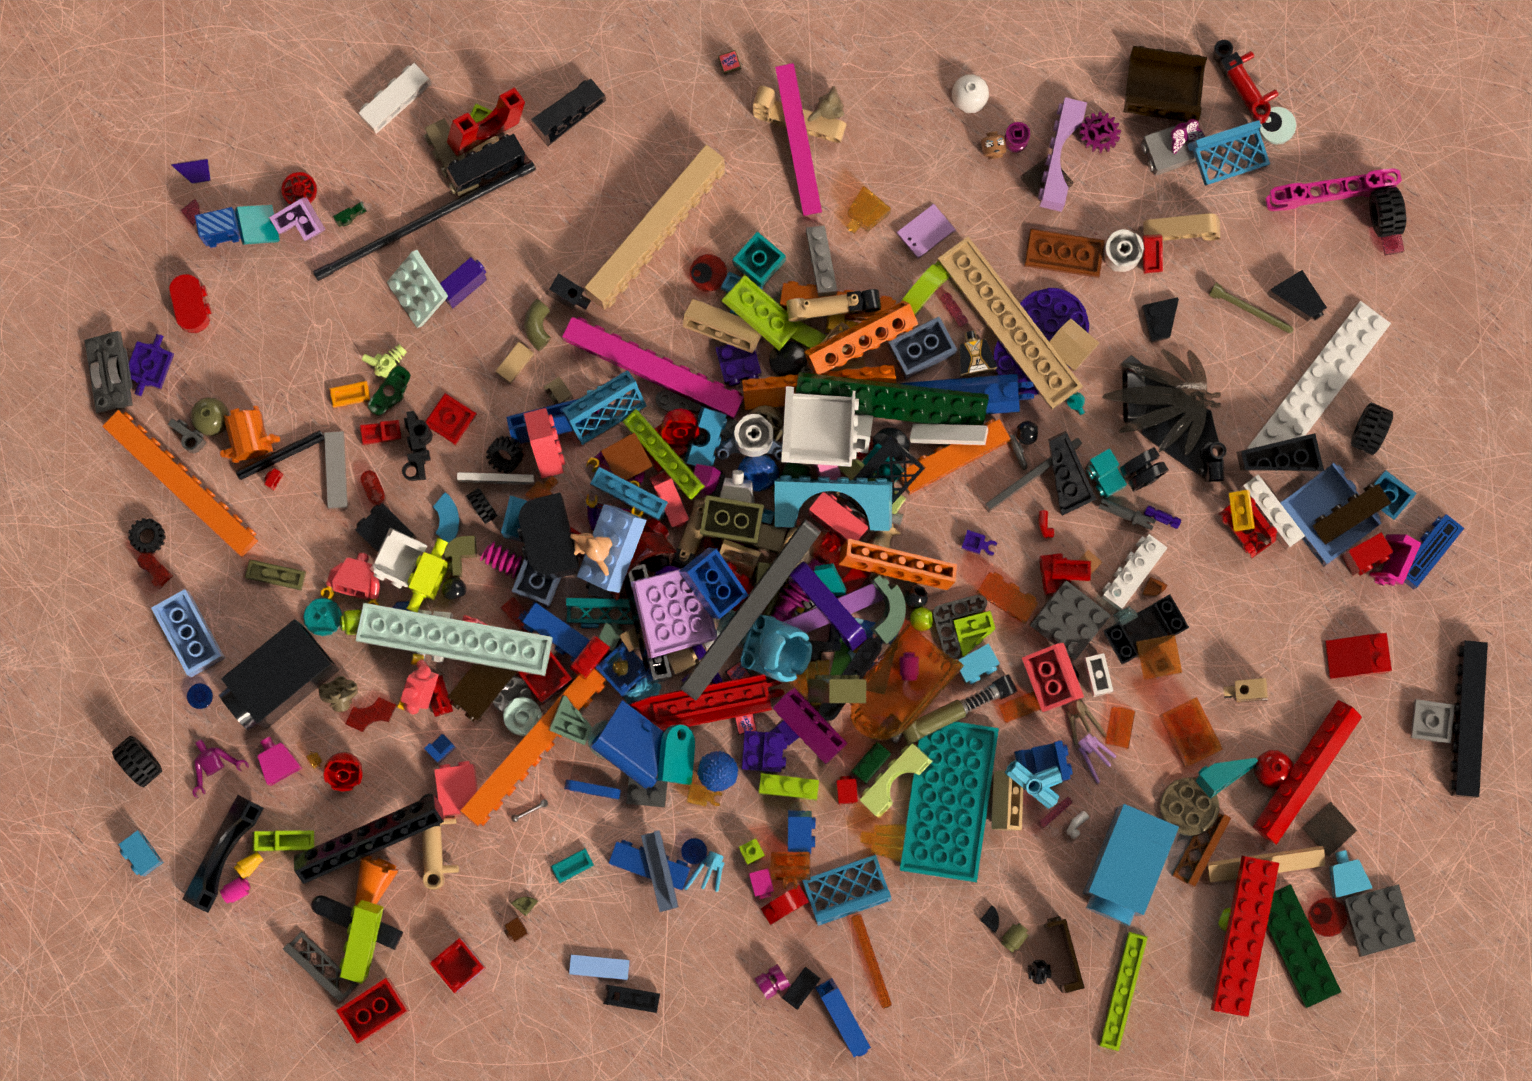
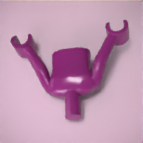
M202 739L197 741L195 744L200 754L194 761L197 787L193 789V796L199 798L197 796V790L199 789L202 790L203 794H206V790L203 788L202 769L208 777L225 767L220 756L236 765V768L241 772V763H245L248 768L249 763L245 760L235 759L218 747L207 749Z

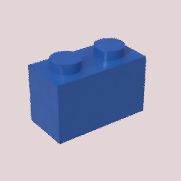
M788 810V854H811V848H815V836L811 835L812 829H815L816 817H812V811Z

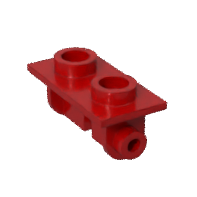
M443 675L438 676L430 701L435 717L453 712Z

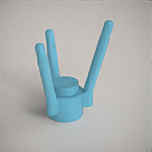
M709 851L708 856H704L703 861L684 889L687 890L706 864L708 871L701 889H705L712 870L716 871L718 868L715 892H718L722 869L725 864L722 862L724 857Z

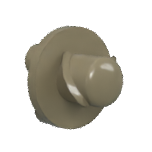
M338 676L334 681L321 684L318 687L320 699L331 703L329 707H332L336 712L348 710L350 704H352V698L358 693L357 684L352 680H347L344 676Z

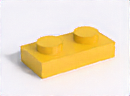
M1242 490L1229 493L1234 531L1254 529L1250 491Z

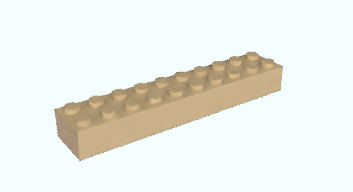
M706 144L585 286L587 297L603 310L607 307L610 308L616 302L615 297L627 289L629 286L627 283L631 278L635 279L639 275L642 265H647L653 258L652 254L654 251H659L663 247L665 238L668 235L672 236L677 229L676 225L680 221L684 222L689 215L688 211L692 207L695 208L701 201L700 197L712 189V183L724 175L725 163L724 158Z

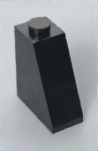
M1303 270L1274 286L1267 293L1269 297L1306 321L1314 319V321L1324 316L1323 312L1327 308Z

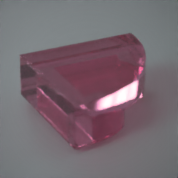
M194 199L180 210L193 226L196 224L195 215L200 214V206L196 199Z

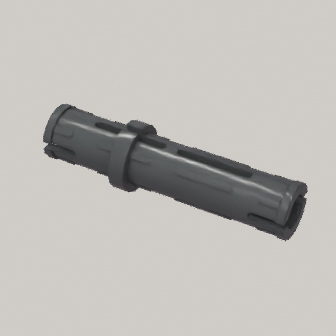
M1102 498L1101 502L1107 504L1108 507L1100 504L1098 509L1131 521L1133 525L1138 524L1152 531L1153 525L1146 522L1155 524L1156 519L1141 514V511L1137 510L1136 512Z

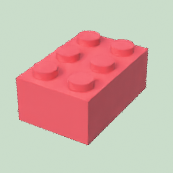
M546 408L524 413L530 443L541 479L564 473L562 465H565L563 453L559 454L562 452L560 440H557L556 427L552 428V426H555L552 414L548 415Z
M822 492L809 508L808 515L828 531L837 533L842 538L841 541L843 543L847 539L861 541L868 533L867 521L860 516L858 518L852 514L853 511L845 504L841 506L837 503L838 499L833 494Z
M1064 643L1055 644L1022 657L1042 712L1050 711L1084 697Z

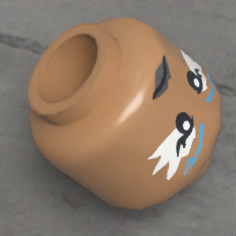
M997 131L986 133L987 137L981 139L983 155L988 157V160L1003 157V154L1007 151L1005 137L998 135Z

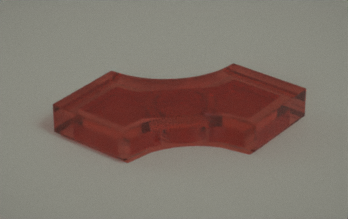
M378 697L375 703L369 707H353L345 725L364 732L374 722L384 721L389 723L397 705Z

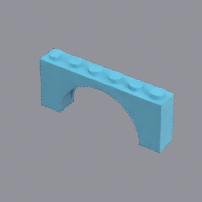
M781 475L775 481V527L794 528L797 524L799 510L809 497L820 492L837 491L849 495L862 506L868 517L870 530L890 531L892 528V482H887L885 478L868 481V478L849 480L848 477H838L837 480H830V477L821 476L818 479H811L810 476H799V479L792 478L790 475Z

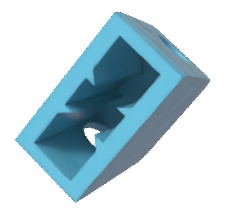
M1346 850L1335 853L1338 864L1329 866L1333 898L1372 888L1359 859L1349 861Z

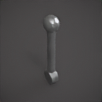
M544 799L540 804L518 815H512L511 820L517 822L519 818L541 807H547L548 801Z

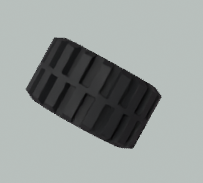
M1397 187L1373 190L1370 195L1369 210L1372 226L1377 236L1386 237L1403 234L1406 228L1407 217L1405 202L1400 190Z
M1372 402L1368 404L1356 425L1351 438V446L1374 455L1380 449L1393 420V411Z
M133 736L127 737L112 750L113 758L118 765L141 787L147 786L162 773L161 765L156 758Z

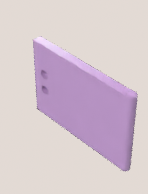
M932 204L923 213L900 229L897 235L919 259L952 232H955L956 229L936 205Z

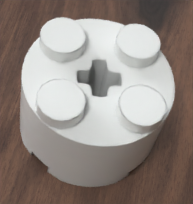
M1126 229L1114 232L1108 238L1103 250L1105 262L1116 272L1132 270L1137 266L1143 255V241L1139 235ZM1120 249L1127 250V252H1121Z
M758 414L746 415L735 426V444L740 453L749 457H757L766 454L771 448L773 428L770 422L763 416ZM752 433H756V438H752Z

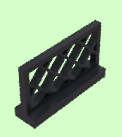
M894 436L887 440L852 479L891 478L892 504L926 468L901 446ZM896 448L903 453V461H893L892 452ZM906 463H914L920 469L915 474H907ZM882 464H890V475H880V466ZM893 464H903L904 474H893ZM894 477H904L905 485L902 488H894ZM844 493L839 494L867 517L866 512L855 499Z

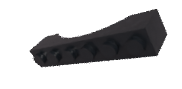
M237 795L182 899L209 913L218 896L220 876L230 852L239 839L255 826L264 809L263 807Z

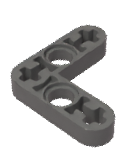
M974 595L940 604L934 608V623L942 652L947 659H956L960 654V645L953 620L983 612L987 607V600L984 596ZM976 599L983 601L984 604L981 605V609L974 606L971 607L972 611L969 612V606L966 601H970L969 604H974ZM958 603L965 606V612L962 614H958L954 610L955 605ZM947 606H951V612L954 616L950 617V613L945 614L943 619L940 616H936L939 609L948 611L949 608ZM949 627L952 630V635L950 637L942 636L941 629ZM954 638L955 642H951V645L957 651L954 652V656H951V653L946 652L949 649L948 643L944 644L943 641H949Z

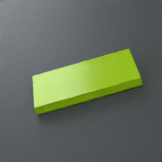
M746 275L722 299V302L779 351L802 325L799 321H789L787 311Z

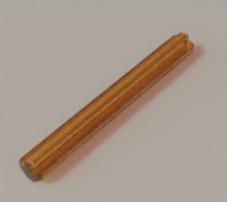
M861 914L854 915L851 919L881 1007L883 1009L892 1006L863 918Z

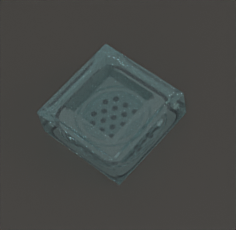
M1128 606L1115 613L1113 617L1117 623L1120 622L1121 625H1124L1137 618L1138 615L1135 610Z

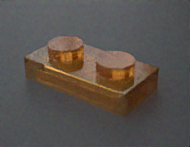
M1034 691L998 705L1005 724L1041 710Z

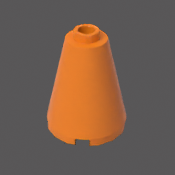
M370 855L362 858L360 861L355 904L358 905L361 900L377 904L399 871V869H396L397 866L381 858L371 860L372 856Z

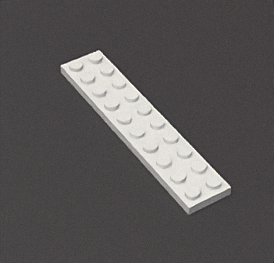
M1360 301L1247 449L1305 436L1391 323Z

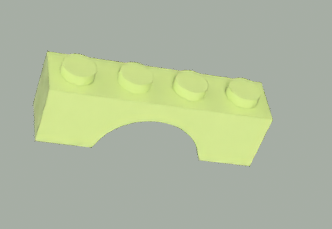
M913 743L906 745L901 751L902 755L898 759L892 760L888 765L889 769L884 774H879L874 780L876 783L871 788H866L861 794L862 798L860 801L879 818L893 804L890 796V788L893 781L904 773L920 775L932 762Z

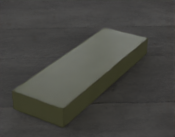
M249 559L245 578L302 591L306 572Z

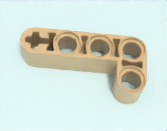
M1216 214L1150 219L1143 221L1144 236L1161 234L1162 241L1202 237L1208 241L1220 239V219Z

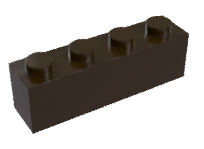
M1371 483L1364 488L1365 492L1360 496L1357 493L1347 499L1349 503L1346 505L1338 504L1331 509L1332 513L1325 517L1323 514L1314 520L1316 524L1313 525V528L1325 545L1392 503L1380 484L1375 485Z

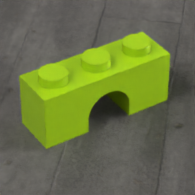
M761 773L759 794L817 801L819 780Z

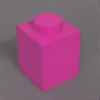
M768 868L749 873L755 897L759 896L760 899L771 897V892H774Z

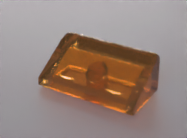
M1123 707L1111 708L1105 741L1106 745L1129 749L1135 716L1134 710Z

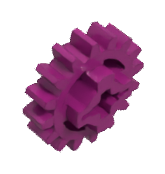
M1099 112L1098 116L1091 113V119L1085 118V123L1081 124V128L1084 130H1081L1079 135L1084 136L1081 142H1087L1086 149L1091 146L1092 152L1098 149L1100 154L1103 149L1109 152L1110 146L1115 148V142H1119L1120 139L1117 135L1121 133V130L1117 129L1120 124L1114 123L1115 117L1110 119L1108 118L1109 113L1102 116V113ZM1099 130L1103 131L1101 135H1098Z

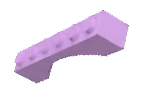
M1065 97L1063 104L1059 103L1057 114L1060 116L1059 121L1055 120L1053 131L1056 134L1055 138H1051L1049 145L1052 152L1047 155L1045 165H1048V170L1044 171L1042 182L1045 184L1044 188H1040L1038 199L1041 200L1039 207L1060 212L1063 210L1068 186L1061 171V149L1066 139L1075 130L1080 128L1085 115L1086 102Z

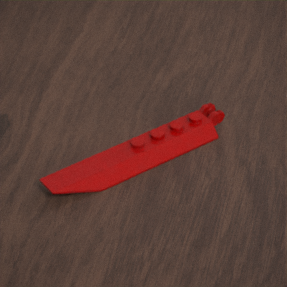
M760 674L710 684L696 701L680 690L650 696L628 705L665 732L672 725L690 727L772 710L770 698L780 697L785 693L783 689H774L768 692V687L779 685L782 682L773 678L766 681V676Z

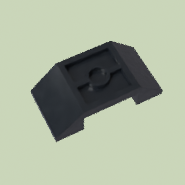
M1171 594L1134 614L1136 618L1130 621L1131 616L1127 623L1121 625L1118 622L1105 629L1103 633L1121 665L1182 633L1189 626Z

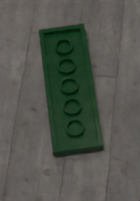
M1289 884L1274 891L1267 928L1304 1007H1311L1341 993V989L1292 885Z

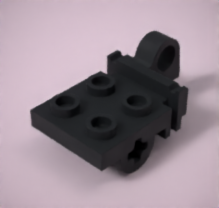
M414 411L406 412L407 418H404V424L408 433H410V436L407 437V443L413 453L407 454L408 463L402 467V474L409 481L426 480L424 464H426L425 461L431 460L430 451L426 450V445L432 441L433 434L426 422L419 420ZM409 467L416 468V474L412 477L406 475V470Z

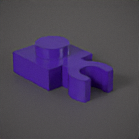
M967 530L961 549L980 555L981 550H984L987 555L993 556L994 552L989 551L988 546H997V542L993 540L986 542L984 541L985 535Z

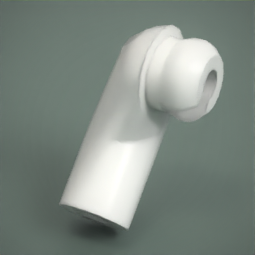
M1085 811L1080 812L1074 817L1067 829V835H1070L1072 839L1080 835V831L1077 828L1089 819V815Z

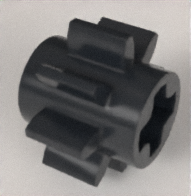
M1035 960L1032 966L1028 965V979H1032L1034 983L1044 984L1047 978H1051V965H1047L1044 960Z

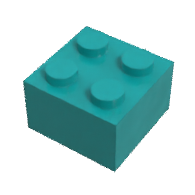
M756 232L732 259L733 266L751 281L763 287L785 263L786 255L759 232Z

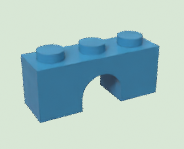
M701 406L697 418L698 427L704 428L707 431V439L700 445L689 443L684 459L686 463L694 466L696 464L713 465L715 461V455H713L715 448H718L721 442L719 435L721 429L724 430L727 423L725 414Z

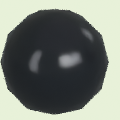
M1024 421L1017 426L1016 437L1020 443L1029 445L1036 442L1038 426L1034 422Z
M457 577L447 579L442 586V593L448 600L464 596L467 591L464 581Z
M913 585L905 591L904 599L907 606L912 609L921 608L928 601V593L924 587Z

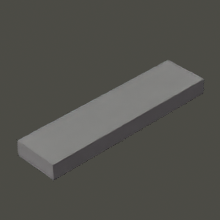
M344 432L324 433L328 509L348 508Z

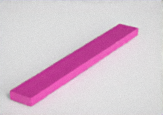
M794 63L777 66L775 69L803 216L822 213Z

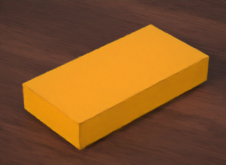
M367 381L329 388L333 408L370 401L371 399Z

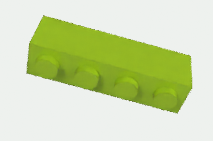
M361 900L357 906L354 905L351 911L353 920L347 930L349 939L345 942L343 948L345 957L342 958L339 969L342 970L341 978L363 984L368 978L383 906Z

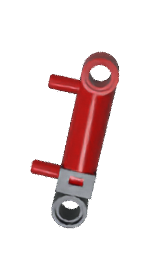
M1218 41L1214 47V60L1220 63L1219 68L1225 78L1228 77L1251 113V119L1253 121L1259 120L1260 124L1265 123L1271 111L1268 101L1279 95L1277 90L1274 89L1262 96L1243 66V63L1254 58V53L1250 51L1240 57L1237 52L1233 53V45L1230 41ZM1224 49V50H1226L1228 53H1227V54H1221V53L1219 52V50ZM1262 109L1265 113L1258 114L1256 110Z

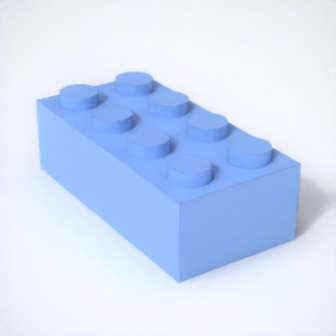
M604 504L593 536L594 538L609 537L612 541L609 555L604 559L609 575H604L597 562L588 558L585 554L577 577L607 591L619 593L647 520L618 507Z
M184 589L151 607L188 676L193 677L225 659L189 591Z

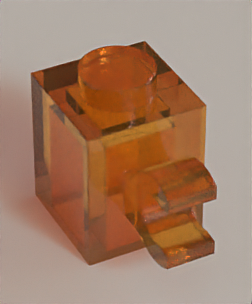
M551 476L544 485L537 481L525 495L529 500L551 495L550 491L558 484V480Z

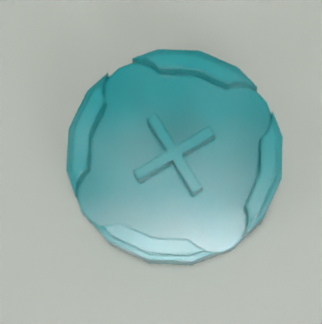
M315 599L304 611L305 626L315 635H331L340 627L342 611L338 604L331 599Z

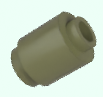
M1013 923L1002 937L1001 944L1013 953L1015 949L1018 950L1029 936L1026 934L1028 929L1020 923L1017 926Z

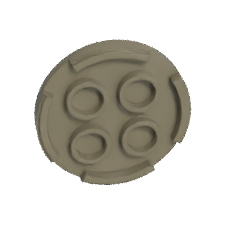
M1195 777L1182 778L1172 782L1165 789L1160 803L1163 820L1179 826L1177 833L1186 836H1195L1206 832L1213 826L1219 813L1217 795L1210 799L1196 783L1197 778Z

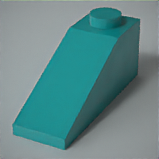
M1256 758L1214 763L1210 767L1204 766L1198 772L1199 776L1196 779V783L1211 799L1253 769L1258 760Z

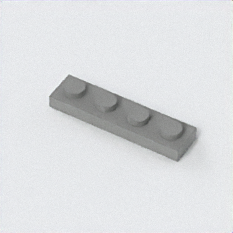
M825 225L807 227L806 235L818 297L837 295V286Z

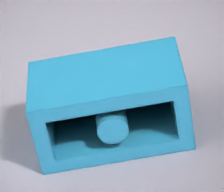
M989 643L954 662L965 684L968 682L973 684L981 679L980 675L987 673V675L994 673L998 670L997 666L1000 664Z

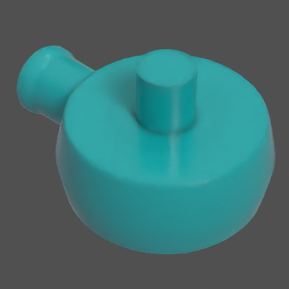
M1076 392L1067 399V404L1071 409L1078 410L1079 415H1083L1085 411L1082 407L1085 404V398L1081 393Z

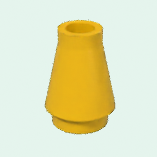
M256 851L252 855L236 862L237 865L234 866V869L244 879L253 873L263 861V858Z

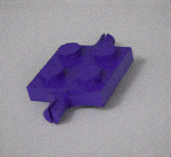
M156 334L153 344L137 341L129 361L131 380L138 383L134 393L137 396L142 397L145 386L162 389L174 357V353L160 347L164 337L162 335Z

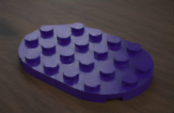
M1058 288L1042 289L1032 292L1020 303L1049 342L1070 319L1089 333V320L1086 309L1081 301L1068 291ZM998 340L993 356L997 365V374H1017L1018 383L1030 382ZM1035 387L1018 389L1020 394L1031 393L1040 395Z

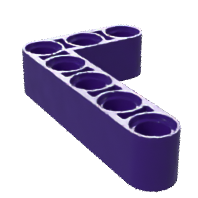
M804 561L793 569L789 576L840 633L842 641L852 652L867 640L862 626Z

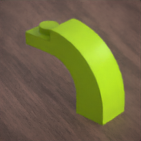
M939 261L934 265L932 264L902 299V301L904 300L911 305L915 316L919 314L934 292L950 278Z

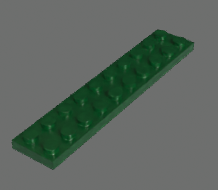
M798 372L795 394L852 397V392L856 391L855 399H859L858 410H855V414L946 425L983 426L989 401V394Z

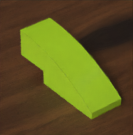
M314 830L252 832V852L304 851L314 847Z

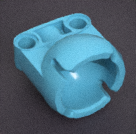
M760 614L748 631L742 651L741 665L744 668L752 669L780 682L794 681L797 679L796 674L801 675L806 670L811 659L812 645L808 641V635L801 629L779 621L774 617Z

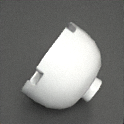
M974 74L960 77L952 89V101L955 107L963 110L965 113H976L982 110L989 98V89L986 82L980 76Z

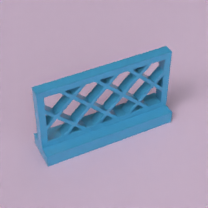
M1259 120L1187 144L1189 151L1193 150L1205 186L1270 165L1259 132V128H1261ZM1253 134L1256 139L1255 146L1247 142L1249 136ZM1235 140L1242 144L1239 152L1231 147ZM1219 145L1226 149L1223 157L1216 153ZM1245 146L1253 150L1250 158L1242 154ZM1200 151H1206L1210 154L1207 162L1202 159ZM1229 151L1237 155L1234 163L1226 159ZM1256 153L1261 155L1263 163L1259 164L1253 160ZM1213 157L1221 160L1218 168L1211 164ZM1240 158L1248 162L1245 169L1238 166ZM1224 163L1232 167L1229 174L1222 171ZM1208 168L1216 172L1214 179L1209 180L1207 175Z
M628 370L562 409L582 445L623 421L635 409L640 411L647 406L637 387L636 381ZM622 399H628L626 405H620ZM633 400H640V403L631 406ZM606 409H612L609 415H603ZM617 410H623L620 415L614 416ZM583 419L582 424H576ZM589 419H595L593 425H587ZM600 420H606L605 424L598 426ZM584 429L590 430L587 435L582 437Z
M601 467L598 468L590 483L591 486L657 520H664L667 501Z
M876 855L802 880L818 926L892 901ZM874 861L876 866L873 874L863 870L865 864ZM853 868L859 871L854 881L845 877L848 869ZM861 873L871 877L867 887L857 882ZM833 874L840 877L836 887L826 883L828 877ZM843 879L853 883L849 893L838 889ZM873 879H876L882 883L884 889L875 891L869 887ZM817 881L822 885L818 893H815L809 889L808 883ZM824 885L834 889L830 899L820 895ZM855 885L865 889L861 897L857 898L851 895ZM837 891L847 896L841 904L832 901ZM818 898L828 902L826 908L817 911L815 906Z

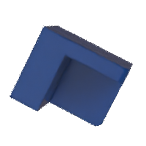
M441 734L432 744L429 743L424 749L440 764L456 747L444 734Z

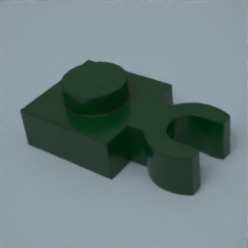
M360 202L333 217L339 227H345L350 225L356 219V216L364 214L367 210L363 203Z

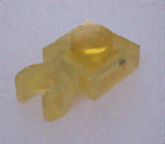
M690 783L686 802L706 806L707 801H709L713 806H720V803L714 801V797L716 795L722 796V793L718 791L709 793L710 790H707L705 786Z

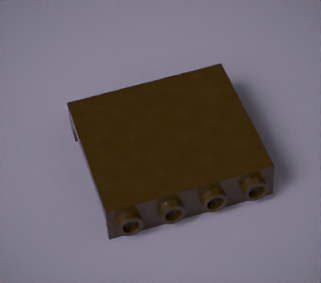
M1133 46L1129 60L1123 112L1183 122L1195 119L1199 122L1202 110L1201 98L1207 57L1197 54L1191 55L1182 52L1165 51L1163 49L1146 48L1144 46Z

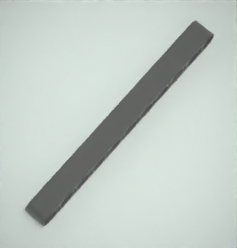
M806 519L801 523L680 687L683 692L695 701L700 697L819 536L820 529Z

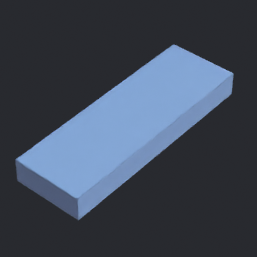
M571 955L569 974L628 980L630 960Z

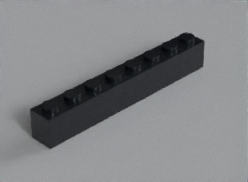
M1464 640L1457 647V656L1459 657V664L1456 665L1458 683L1455 684L1457 703H1454L1456 722H1453L1452 732L1455 733V741H1452L1451 745L1454 760L1450 764L1453 780H1450L1449 791H1452V796L1478 798L1480 795L1488 642Z

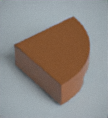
M1150 577L1142 595L1149 597L1159 595L1168 585Z

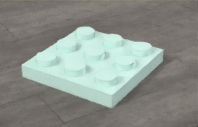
M418 250L412 251L387 281L390 289L417 328L423 326L448 297Z

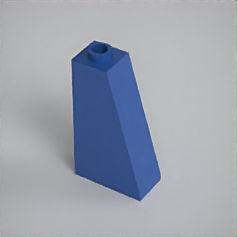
M833 978L815 987L853 1057L865 1055L871 1047Z

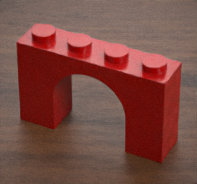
M514 87L499 95L495 109L478 123L474 121L468 112L452 120L447 144L458 157L490 138L519 124L525 105L524 99Z

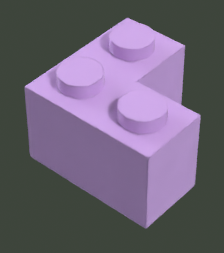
M307 197L299 199L269 217L279 234L296 226L304 241L310 240L326 230Z

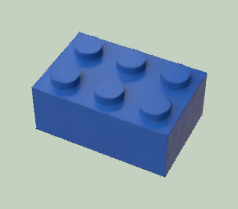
M707 548L679 571L711 618L720 619L748 596L746 590L715 548Z

